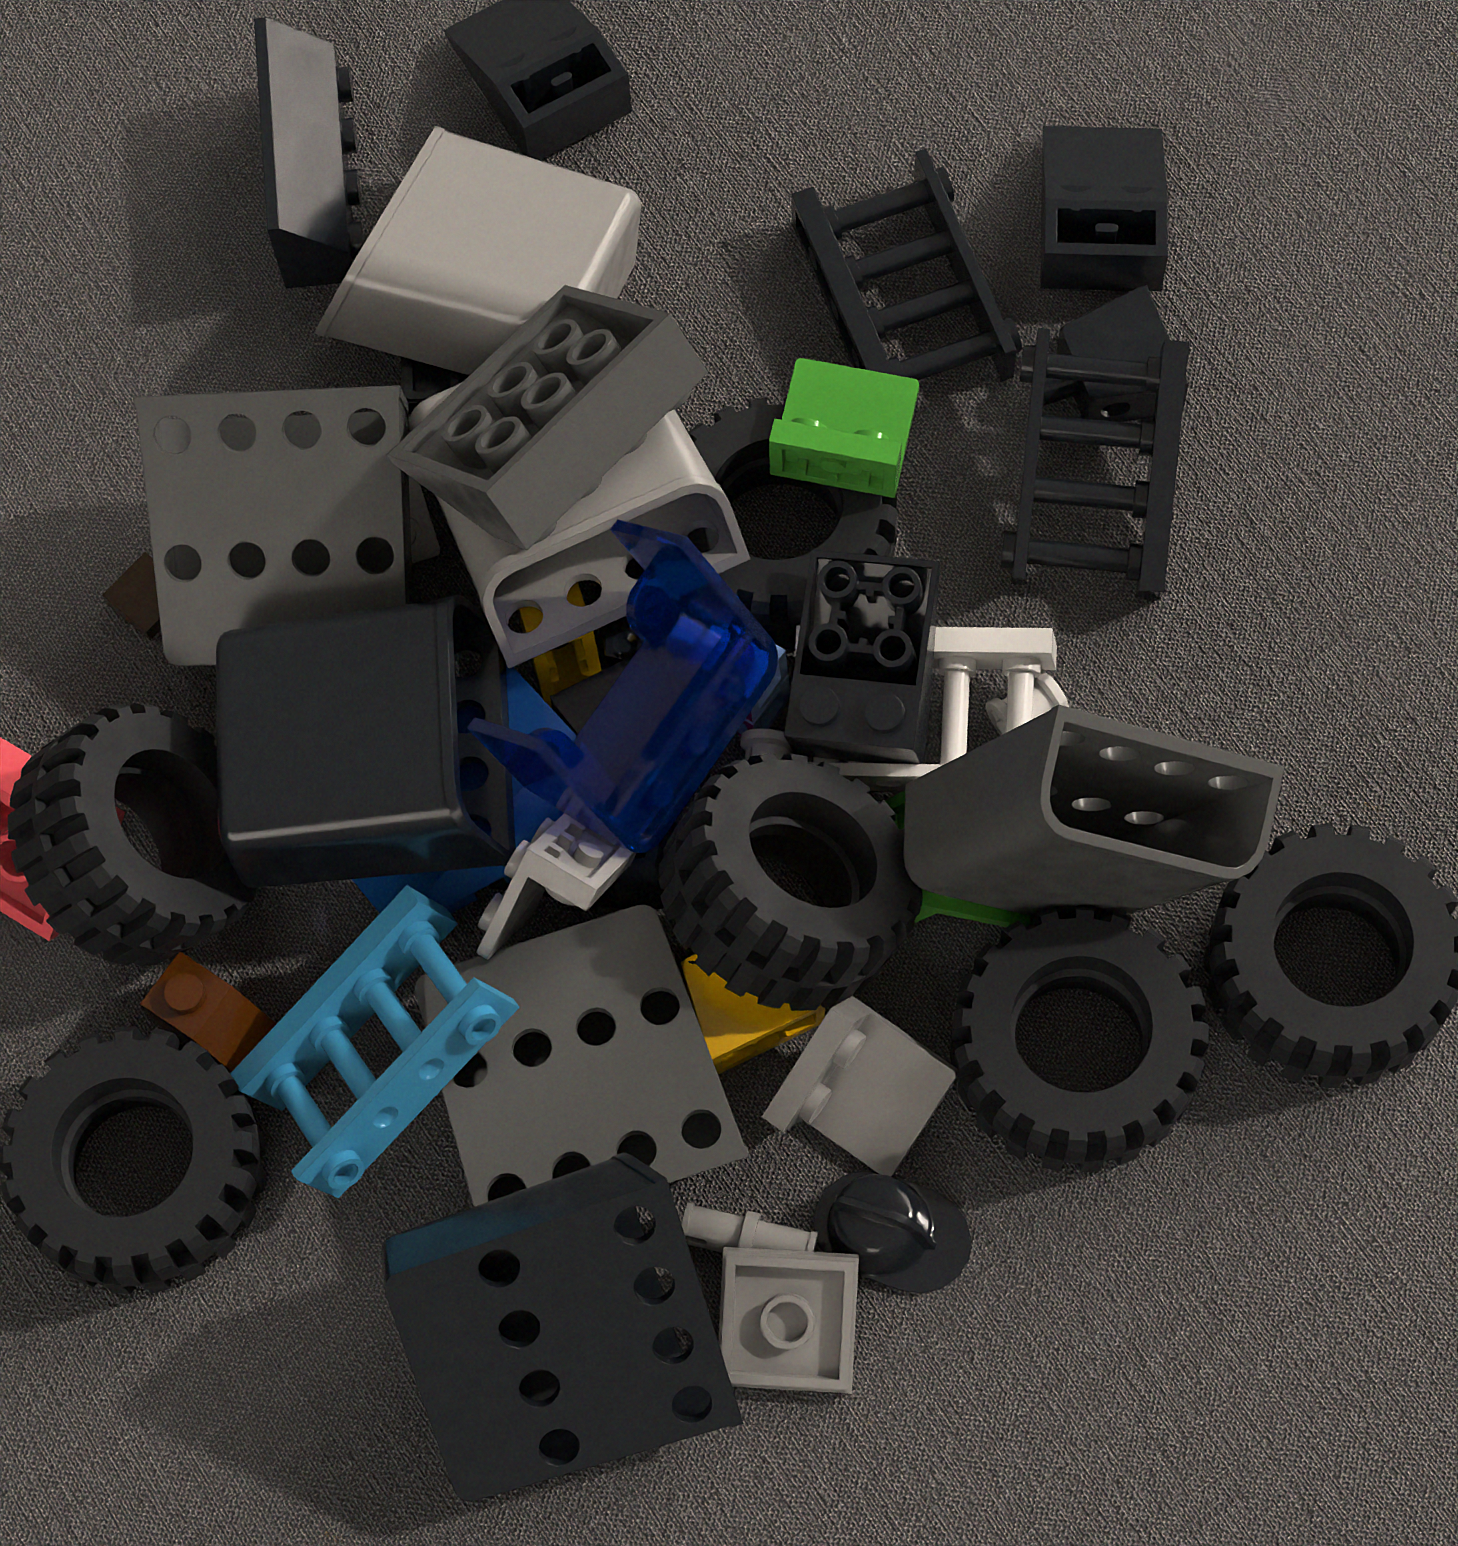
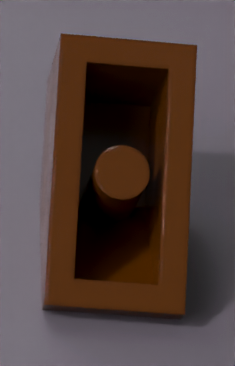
M182 952L176 955L140 1003L155 1026L161 1030L175 1033L183 1045L193 1041L210 1053L214 1061L218 1065L223 1064L229 1073L241 1063L276 1025L272 1019L233 986Z

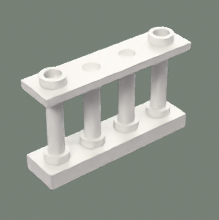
M800 625L796 626L795 651H797ZM936 627L933 669H938V673L944 676L940 764L838 763L839 760L817 757H813V762L808 763L818 765L820 762L825 761L840 768L839 774L850 781L858 778L870 787V791H905L907 783L967 753L970 677L976 675V669L1002 670L1004 676L1008 677L1006 732L1032 720L1034 678L1040 676V670H1056L1057 645L1053 629Z

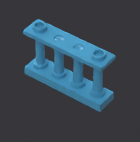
M407 885L230 1073L238 1084L240 1092L281 1111L285 1107L288 1109L312 1146V1149L291 1170L296 1180L336 1198H340L350 1186L361 1178L364 1171L484 1044L496 1036L502 1025L520 1008L513 998L475 977L468 984L465 982L439 946L442 940L458 923L446 907ZM419 965H421L448 1003L422 1032L394 993ZM374 1013L377 1014L402 1050V1054L377 1080L350 1041V1038ZM330 1060L357 1099L333 1127L330 1126L305 1088Z

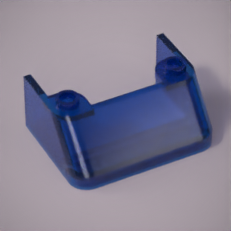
M617 519L610 530L645 570L631 589L626 604L628 623L635 634L642 640L643 644L577 737L572 741L565 733L548 727L538 728L530 734H525L474 717L467 728L524 788L613 845L635 853H644L656 847L663 839L771 683L778 665V651L771 636L687 536Z

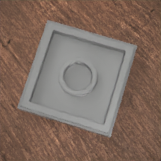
M724 1247L718 1343L732 1387L852 1394L858 1254Z

